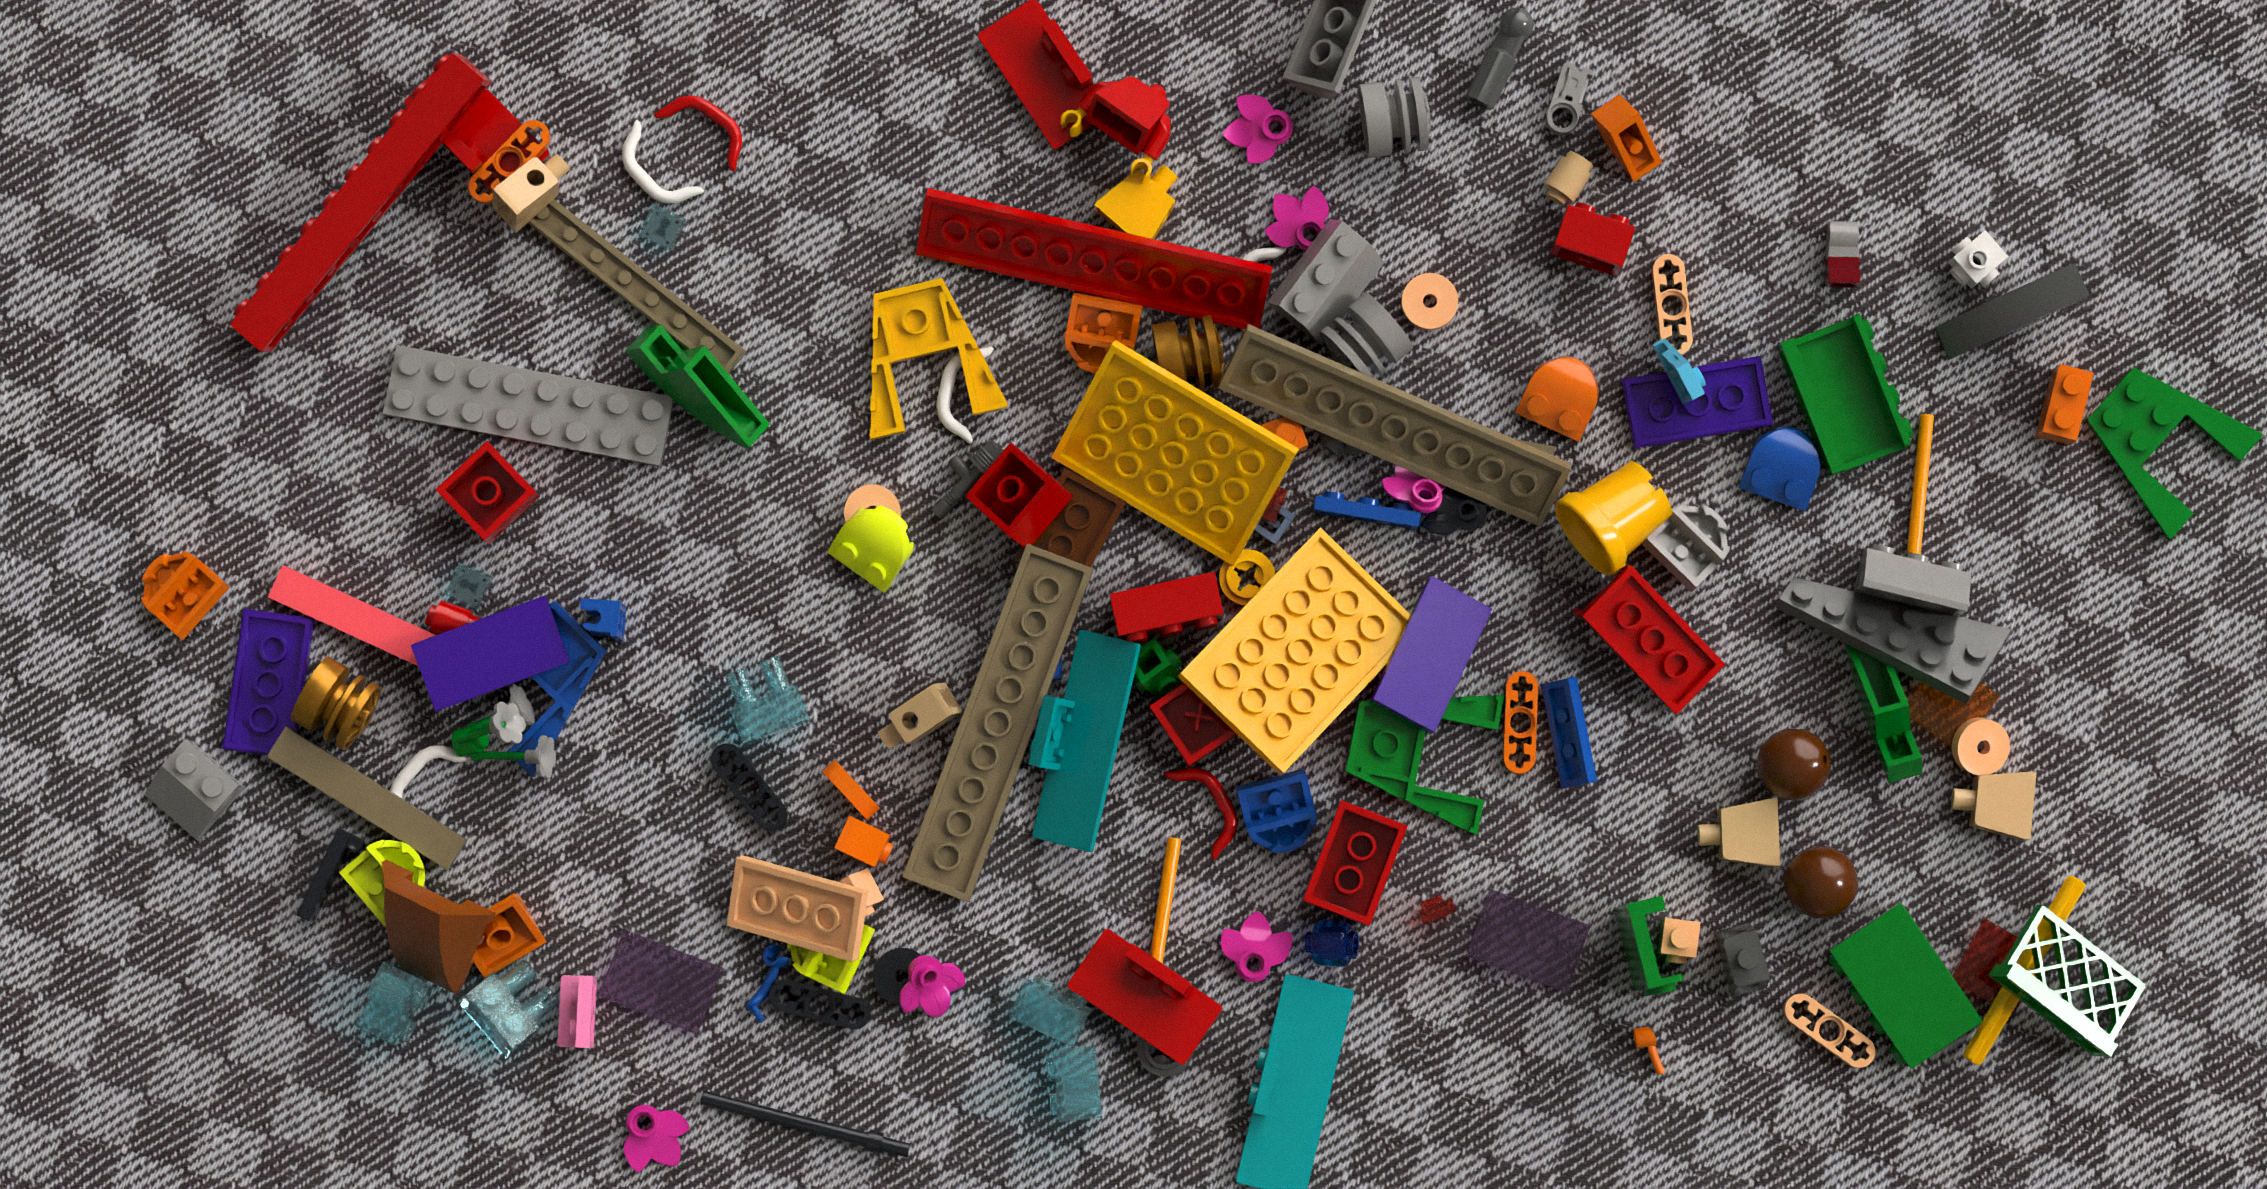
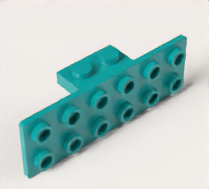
M1080 630L1064 698L1044 695L1042 705L1038 711V724L1035 737L1030 746L1028 765L1047 769L1032 833L1034 838L1086 852L1094 851L1141 648L1139 643Z
M1290 974L1285 975L1267 1050L1260 1048L1256 1069L1262 1071L1259 1085L1252 1083L1247 1104L1253 1105V1110L1236 1176L1237 1183L1260 1189L1308 1188L1353 1000V990Z

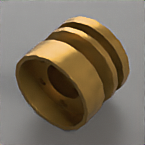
M1211 315L1202 316L1203 332L1201 333L1196 331L1194 318L1188 319L1187 335L1180 336L1175 321L1151 325L1157 365L1186 382L1187 377L1194 376L1197 387L1201 391L1206 390L1204 374H1211L1213 388H1218L1224 373L1225 362L1220 334L1213 324Z
M327 656L317 666L302 689L291 713V720L311 732L315 731L326 721L323 739L330 742L338 734L335 745L342 750H346L363 733L371 721L382 687L371 682L364 689L367 678L362 675L356 677L349 686L346 685L350 668Z

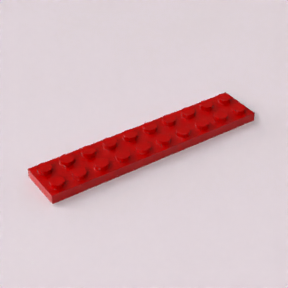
M928 188L925 194L916 255L1142 305L1201 320L1202 316L1211 315L1214 323L1245 329L1247 324L1260 329L1273 266L931 188Z

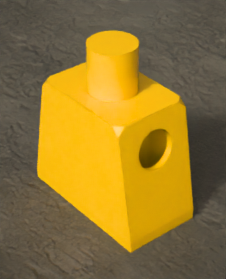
M1163 164L1153 174L1149 182L1142 185V180L1145 174L1139 169L1136 170L1132 178L1129 175L1094 204V210L1120 232L1155 239L1175 206V200L1166 192L1178 179L1176 174Z

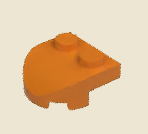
M1073 292L1065 332V347L1077 362V366L1087 372L1096 374L1111 344L1115 340L1134 351L1143 306Z
M1559 356L1558 358L1541 363L1533 372L1515 413L1580 442L1599 397V387L1592 369L1583 361L1570 356Z
M182 551L181 554H163L148 566L142 577V582L145 586L144 597H141V600L148 611L154 614L176 636L184 640L230 586L194 555Z

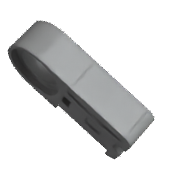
M1569 62L1564 63L1546 115L1548 129L1560 136L1567 135L1575 129L1583 105L1581 104L1589 82L1586 78L1592 79L1593 76L1591 69L1585 67L1579 69L1575 67V64ZM1565 109L1571 114L1572 123L1568 127L1560 128L1553 123L1552 114L1556 110Z

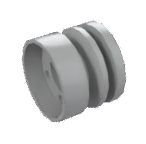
M1419 76L1409 78V94H1405L1401 79L1395 80L1394 96H1387L1382 81L1359 84L1360 115L1368 158L1391 155L1394 138L1400 139L1405 153L1411 152V136H1415L1419 151L1428 150L1431 119L1428 99L1421 86Z
M1366 292L1348 307V312L1354 321L1352 325L1337 316L1333 323L1340 335L1328 326L1320 331V335L1326 343L1329 353L1336 362L1372 378L1374 377L1367 367L1379 376L1385 373L1384 366L1378 357L1383 355L1396 364L1413 349L1410 339L1396 320L1375 298Z

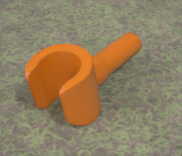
M1649 1027L1635 1028L1633 1034L1636 1048L1647 1047L1656 1074L1661 1075L1665 1073L1657 1053L1654 1032Z

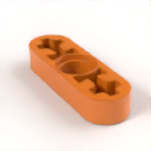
M529 120L523 123L470 178L468 184L469 192L475 201L484 205L492 204L493 192L490 195L485 192L478 195L477 193L480 188L477 184L481 180L487 183L494 177L493 173L489 171L493 166L498 174L506 179L533 157L539 158L547 150L551 143V134L546 125L538 120ZM530 129L533 132H537L539 129L542 130L540 134L542 142L540 144L532 142L526 148V151L530 153L528 158H525L519 148L513 146L519 141L523 147L529 140L526 133ZM507 153H514L520 159L518 168L512 172H506L500 167V160ZM498 178L491 184L492 190L501 183Z
M1526 671L1513 673L1505 684L1502 760L1505 768L1517 775L1531 770L1536 760L1538 682L1531 673ZM1519 678H1525V684L1531 685V691H1526L1524 694V703L1531 702V709L1523 706L1510 708V701L1518 702V691L1512 690V684H1517ZM1515 713H1524L1529 717L1531 724L1528 731L1517 733L1511 728L1510 719ZM1509 736L1515 739L1530 737V745L1527 743L1522 744L1523 755L1529 756V761L1524 762L1522 768H1516V763L1509 760V755L1515 754L1517 742L1509 744Z

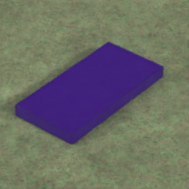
M1761 356L1697 366L1706 382V386L1702 387L1705 394L1684 405L1666 372L1622 379L1621 384L1633 450L1773 426Z
M1433 576L1428 577L1370 701L1430 734L1435 733L1491 614L1492 608Z
M546 595L411 645L435 712L570 662Z
M243 609L222 749L268 755L285 726L298 733L299 724L291 720V713L306 684L315 625L314 618Z

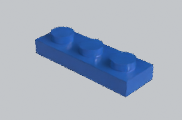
M1324 491L1323 496L1316 495L1313 513L1413 530H1418L1421 513L1414 512V509L1409 504L1393 503V508L1379 506V500L1367 497H1359L1358 502L1344 500V494Z
M1577 677L1541 684L1561 789L1597 782Z

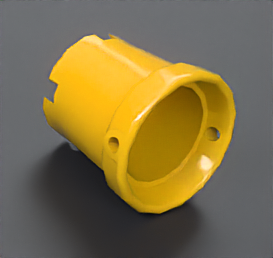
M1629 461L1581 492L1566 493L1564 497L1556 501L1555 505L1558 522L1574 548L1594 569L1606 576L1614 575L1618 570L1624 568L1627 556L1660 527L1664 521L1672 516L1673 513L1670 502L1662 488L1660 487L1655 491L1649 483L1653 479L1651 474L1634 461Z

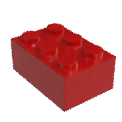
M1215 571L1110 594V604L1118 639L1139 644L1148 641L1147 635L1161 633L1162 638H1169L1183 634L1184 627L1195 625L1196 631L1217 627V620H1222L1224 614Z
M1341 800L1301 902L1369 927L1408 825Z

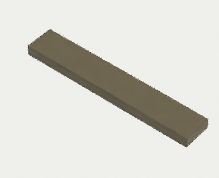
M285 726L267 755L268 758L398 840L408 844L414 850L446 870L450 869L468 840L288 726Z

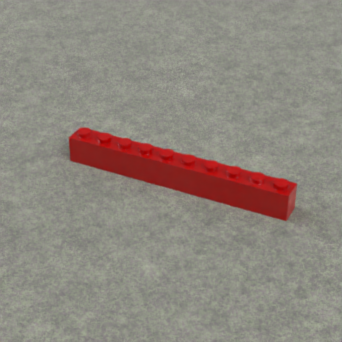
M452 52L450 56L445 54L439 59L433 68V71L436 73L427 83L424 81L416 87L411 94L413 101L405 111L400 109L394 114L388 123L391 128L383 137L378 136L371 142L366 150L369 155L360 165L356 163L349 169L344 176L346 183L338 192L336 190L331 192L322 203L324 210L316 219L311 218L304 224L299 232L302 236L294 246H287L281 252L277 259L280 262L272 273L267 272L259 279L255 286L258 290L250 300H243L233 312V315L236 317L229 325L260 352L273 351L493 81L464 56Z

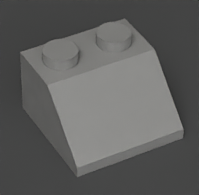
M184 739L162 764L144 795L199 841L246 787L193 741Z

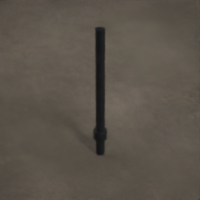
M703 1091L700 1105L864 1146L865 1151L877 1154L880 1151L908 1157L911 1146L910 1143L884 1137L882 1132L870 1130L867 1133Z

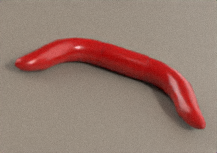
M693 95L678 97L654 113V117L662 119L671 117L687 108L700 111L727 131L730 139L727 153L728 166L731 171L734 172L736 170L743 143L741 130L733 118L710 101Z
M1196 767L1164 772V775L1170 780L1177 782L1196 780L1204 784L1209 790L1224 817L1223 831L1213 843L1211 850L1212 859H1217L1222 850L1234 838L1238 826L1237 813L1223 786L1210 772Z

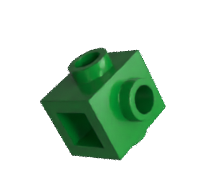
M1153 638L1140 648L1133 682L1142 693L1148 690L1156 699H1159L1176 689L1178 684L1183 682L1178 677L1181 673L1179 667L1183 665V662L1172 647L1166 650Z

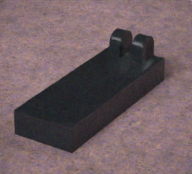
M337 829L296 916L310 922H315L349 849L360 852L365 848V841L362 838L343 829Z

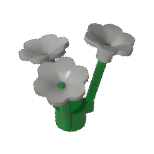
M515 684L509 686L511 694L510 703H496L494 705V714L479 721L468 723L467 727L456 729L452 733L453 749L460 757L470 755L473 762L483 759L525 760L527 764H536L538 777L549 779L552 776V768L556 763V753L552 737L541 735L536 749H527L525 752L484 751V748L489 745L488 734H497L498 740L502 743L510 742L517 744L522 741V732L526 728V723L528 725L535 723L532 704L520 686L517 687Z

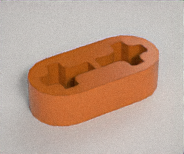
M835 759L822 770L827 778L867 820L880 809Z

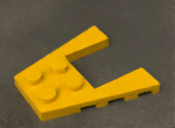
M943 278L874 294L873 359L871 367L872 395L870 400L871 430L869 434L871 440L906 432L891 364L958 348L973 415L977 416L1009 408Z

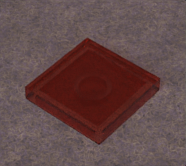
M1984 918L1952 975L1959 986L1992 1004L2002 986L1993 980L1989 974L1995 964L2003 963L2018 936ZM2019 1000V1002L2017 1003L2011 1016H2014L2016 1010L2018 1009L2021 1003V1000Z

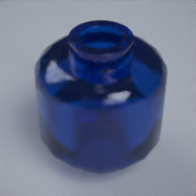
M1319 920L1315 923L1312 932L1307 931L1305 952L1311 953L1313 962L1318 966L1345 967L1350 963L1351 959H1356L1358 955V932L1353 931L1352 926L1346 921Z

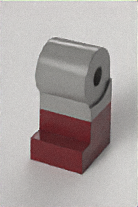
M1828 222L1824 287L1856 288L1860 284L1858 222Z

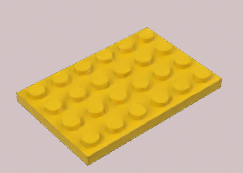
M1115 340L1106 353L1051 458L1234 566L1298 453L1299 448Z
M1320 527L1178 677L1281 776L1388 663L1409 619L1410 613Z

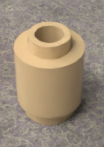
M1569 151L1566 157L1562 156L1544 183V187L1548 190L1546 196L1564 206L1565 202L1573 204L1591 177L1590 170L1593 165L1581 155Z

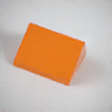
M513 893L488 908L496 914L493 921L487 924L483 933L485 936L484 941L477 946L472 957L474 964L485 979L546 943L543 934L518 894Z

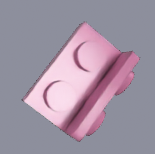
M563 975L561 977L558 1046L594 1048L596 976Z

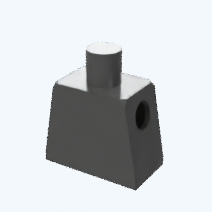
M1745 923L1714 932L1731 996L1736 997L1767 988L1770 975L1757 930L1751 924Z

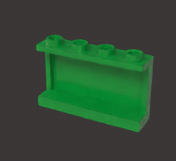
M1860 313L1797 339L1792 338L1781 342L1776 347L1828 478L1906 449L1911 445L1910 438L1914 436L1908 419L1906 417L1901 418L1897 405L1900 404L1898 392L1893 384L1888 385L1884 372H1887V366L1881 352L1875 353L1871 340L1874 339L1872 327L1867 319L1862 320Z
M1663 896L1614 908L1634 991L1643 990L1645 996L1676 990L1675 983L1683 981L1682 974L1660 977L1645 915L1666 910Z
M1901 900L1845 940L1829 948L1833 955L1828 959L1829 963L1839 977L1844 974L1847 975L1853 984L1848 990L1858 1005L1867 1004L1873 1013V1016L1868 1018L1880 1036L1885 1033L1889 1036L1894 1044L1889 1050L1900 1066L1907 1063L1913 1069L1983 1022L1979 1013Z

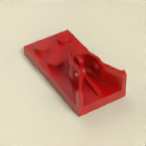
M1626 564L1624 568L1618 570V574L1583 610L1575 609L1572 612L1575 617L1584 620L1675 715L1726 665L1632 565Z

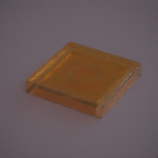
M1920 682L1907 701L1910 707V719L1952 750V740L1957 729L1969 719L1984 718L2000 695L1981 682L1966 705Z

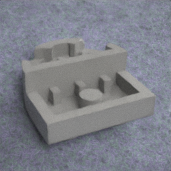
M1682 504L1672 510V516L1664 521L1641 544L1692 592L1726 558L1730 546H1727L1726 536L1728 527L1722 517L1708 506L1701 505L1700 507Z

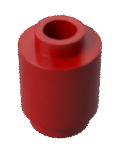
M441 600L438 606L431 605L425 625L430 626L429 632L439 635L481 618L473 615L474 612L469 609Z

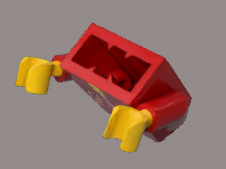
M1132 76L1120 81L1098 82L1077 103L1079 108L1076 111L1067 110L1062 114L1061 127L1064 129L1067 124L1074 122L1075 124L1070 128V136L1077 137L1083 130L1082 119L1085 117L1088 122L1137 156L1142 152L1144 154L1143 158L1135 160L1131 165L1130 178H1132L1136 170L1142 169L1146 172L1142 185L1147 184L1152 172L1151 163L1153 160H1158L1171 135V119L1167 115L1170 103L1166 99V92L1158 84L1147 86Z

